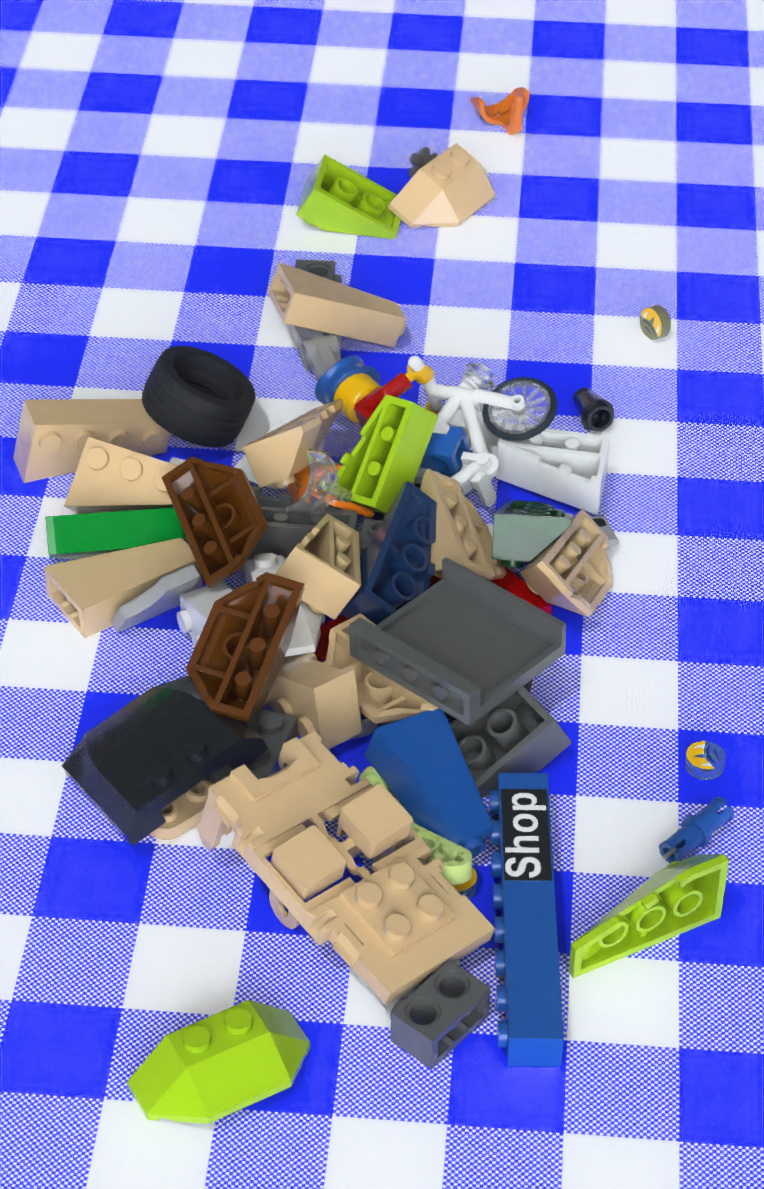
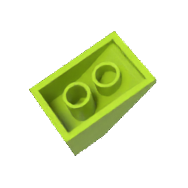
M326 154L323 155L308 178L296 216L302 218L307 224L314 225L323 231L394 239L397 236L401 219L388 208L397 194Z

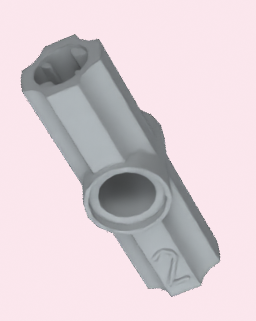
M292 325V332L300 347L302 364L305 370H312L318 382L319 378L330 367L341 360L337 337L335 334L329 335L326 332Z

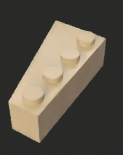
M28 399L23 402L13 458L23 483L76 472L88 437L152 456L166 453L170 432L163 429L148 415L143 407L142 399Z

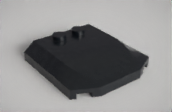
M185 676L150 688L88 731L61 766L68 778L126 841L133 846L166 823L160 810L225 764L228 763L231 770L244 764L246 766L269 749L264 739L246 722L209 711L189 676Z

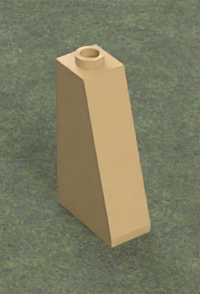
M278 262L267 293L283 323L389 347H395L398 337L403 335L406 328V317L396 302Z
M182 538L44 567L47 596L84 638L112 627V618L120 606L140 596L155 585L160 578L186 566L194 565L200 578L192 590L198 589L203 585L202 574L192 550Z

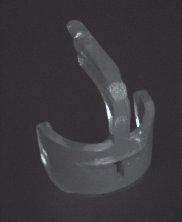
M309 448L307 458L310 467V479L306 491L298 502L291 506H286L284 509L286 513L307 517L318 515L333 500L350 502L353 495L350 490L337 484V468L332 458L319 449ZM319 489H321V490H323V493L321 494V493H318L317 491H318Z

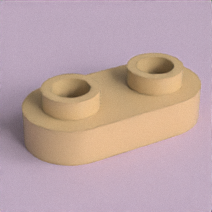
M204 779L160 810L166 823L151 832L150 835L160 840H171L197 826L200 823L207 800L208 787L214 783Z

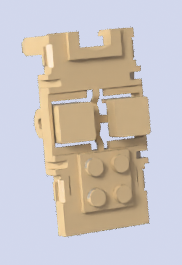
M313 731L300 739L295 737L283 744L278 759L282 770L258 780L244 764L232 770L230 776L209 786L207 800L197 830L202 844L209 852L220 844L222 835H228L233 831L235 835L232 846L270 889L269 901L279 921L289 929H295L301 924L318 945L329 941L348 966L357 972L384 1005L419 985L427 976L436 972L448 960L456 962L488 942L495 928L465 895H461L441 875L444 863L439 858L430 863L427 862L432 850L411 828L412 816L382 784L373 786L366 778L356 783L360 771L355 766L348 768L344 762L340 763L330 750L322 744L323 739L316 731ZM338 818L336 834L339 837L347 834L349 838L339 843L335 837L328 834L324 824L325 821L329 820L331 822ZM360 850L367 858L376 859L377 862L373 863L371 867L375 871L373 874L366 868L358 867L355 864L353 857ZM272 855L271 862L266 857ZM345 866L351 874L359 875L362 878L361 881L355 883L349 877L307 901L343 877Z

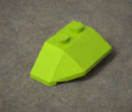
M246 1000L167 1034L129 1078L127 1086L147 1120L160 1121L161 1118L177 1122L209 1124L292 1087L311 1045L290 1011Z

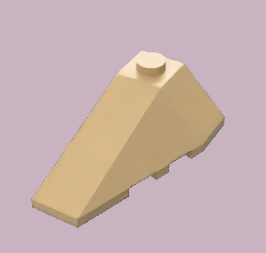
M342 398L313 408L242 447L259 488L273 483L275 489H278L296 481L294 474L308 466L343 408Z

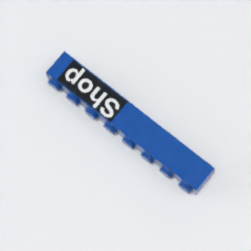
M498 773L497 790H489V814L497 815V820H491L493 827L490 831V845H498V851H492L491 875L492 877L500 878V884H493L492 890L493 909L501 910V916H494V943H502V950H495V977H503L504 985H496V1012H505V1020H498L497 1044L498 1048H506L507 1066L561 1067L564 1034L548 773Z

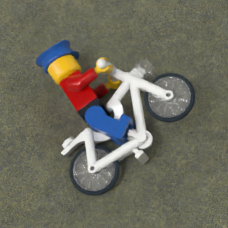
M350 355L341 359L319 378L315 386L317 400L322 404H327L342 398L344 406L340 413H343L351 422L360 423L362 428L385 395L398 398L412 387L414 380L422 384L429 401L426 404V409L437 414L439 417L413 485L420 489L424 473L427 469H431L457 480L463 488L462 494L466 498L468 493L475 489L478 492L481 503L487 507H491L497 498L491 480L499 473L500 464L495 455L488 453L476 410L482 412L484 424L492 434L509 441H522L542 433L549 427L557 413L558 402L556 394L545 382L536 378L518 377L507 380L493 389L495 387L492 380L494 375L482 363L475 364L469 362L465 367V372L461 375L462 382L458 386L438 384L433 370L426 366L423 360L416 355L409 358L407 364L408 372L406 374L401 372L383 386L379 385L380 374L377 370L370 366H365L364 361L356 355ZM459 408L462 412L470 443L464 428L448 425ZM379 513L378 520L383 521L385 515Z

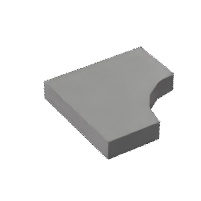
M186 566L160 578L146 592L120 606L111 621L117 634L180 606V594L191 591L200 578L195 566Z

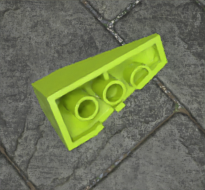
M696 854L682 861H674L657 871L571 944L569 974L574 979L721 918L729 859L726 855Z

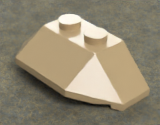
M455 143L421 167L392 200L388 208L410 228H420L421 225L429 227H456L494 200L496 194L487 170L459 144Z
M427 469L423 475L420 490L437 502L436 542L431 544V563L435 564V576L442 578V560L447 557L487 580L502 579L507 572L505 567L501 566V560L492 559L493 538L489 528L473 503L462 494L463 488L459 482L436 471Z
M581 509L573 517L571 526L533 558L520 574L525 578L528 588L533 593L540 595L547 603L589 617L594 613L613 586L610 559L605 549L609 546L608 536L584 509Z
M360 613L330 629L326 660L335 661L336 668L343 669L347 666L355 669L359 709L373 723L390 724L428 710L439 709L350 656L349 624L361 617L376 626Z

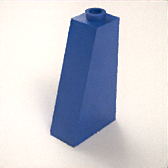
M441 709L428 710L376 728L364 756L412 816L417 825L468 849L472 853V859L478 856L486 846L485 841L493 824L444 711Z

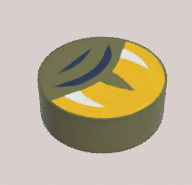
M653 305L644 308L640 314L641 329L649 339L657 340L669 334L671 320L668 312L662 306Z

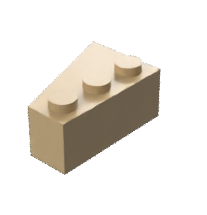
M88 437L64 507L75 513L173 508L162 476L178 465Z
M327 513L313 530L304 537L301 543L295 546L275 575L304 583L301 601L312 612L318 615L325 614L335 620L361 586L359 532Z
M313 653L284 657L265 703L274 712L296 716L300 737L302 738L316 731L323 739L322 744L328 749L362 733L354 668L347 666L343 669L336 668L335 661L328 659L324 662L317 661L316 654Z

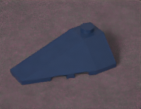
M409 481L402 485L360 560L361 586L341 611V614L348 619L361 613L377 625L430 588V578L435 576V564L431 563V544L436 542L437 502Z

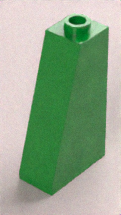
M174 507L45 517L48 554L50 558L109 553L177 538L184 540L186 537Z

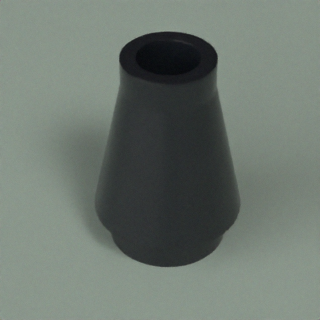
M581 388L575 392L573 401L577 406L583 426L593 431L607 429L614 420L612 404L593 393L589 388Z

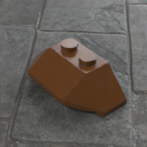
M190 457L162 476V480L204 582L211 589L242 568L267 530L268 524L248 478L242 469Z
M265 572L258 576L256 581L243 585L214 602L186 667V673L209 711L249 723L264 708L292 639L304 591V583Z

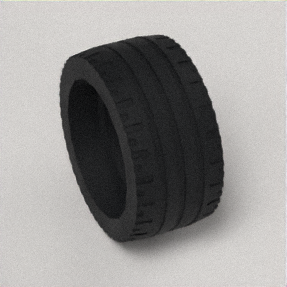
M172 346L165 349L156 361L144 386L142 404L148 415L174 436L199 446L220 448L231 444L241 432L253 408L256 392L248 378L234 365L225 361V359L195 347Z

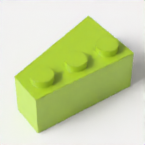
M385 395L360 431L362 438L351 454L346 452L339 461L343 464L331 482L325 481L320 490L386 515L402 485L406 481L414 483L439 416L414 402Z

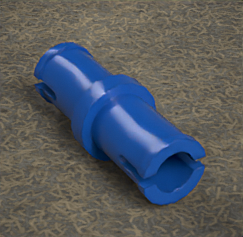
M717 796L696 815H688L682 821L681 828L667 840L660 843L659 851L662 856L674 847L676 848V851L665 860L669 864L674 861H682L698 846L703 847L707 845L712 839V834L734 817L731 805L723 812L717 814V811L728 801Z

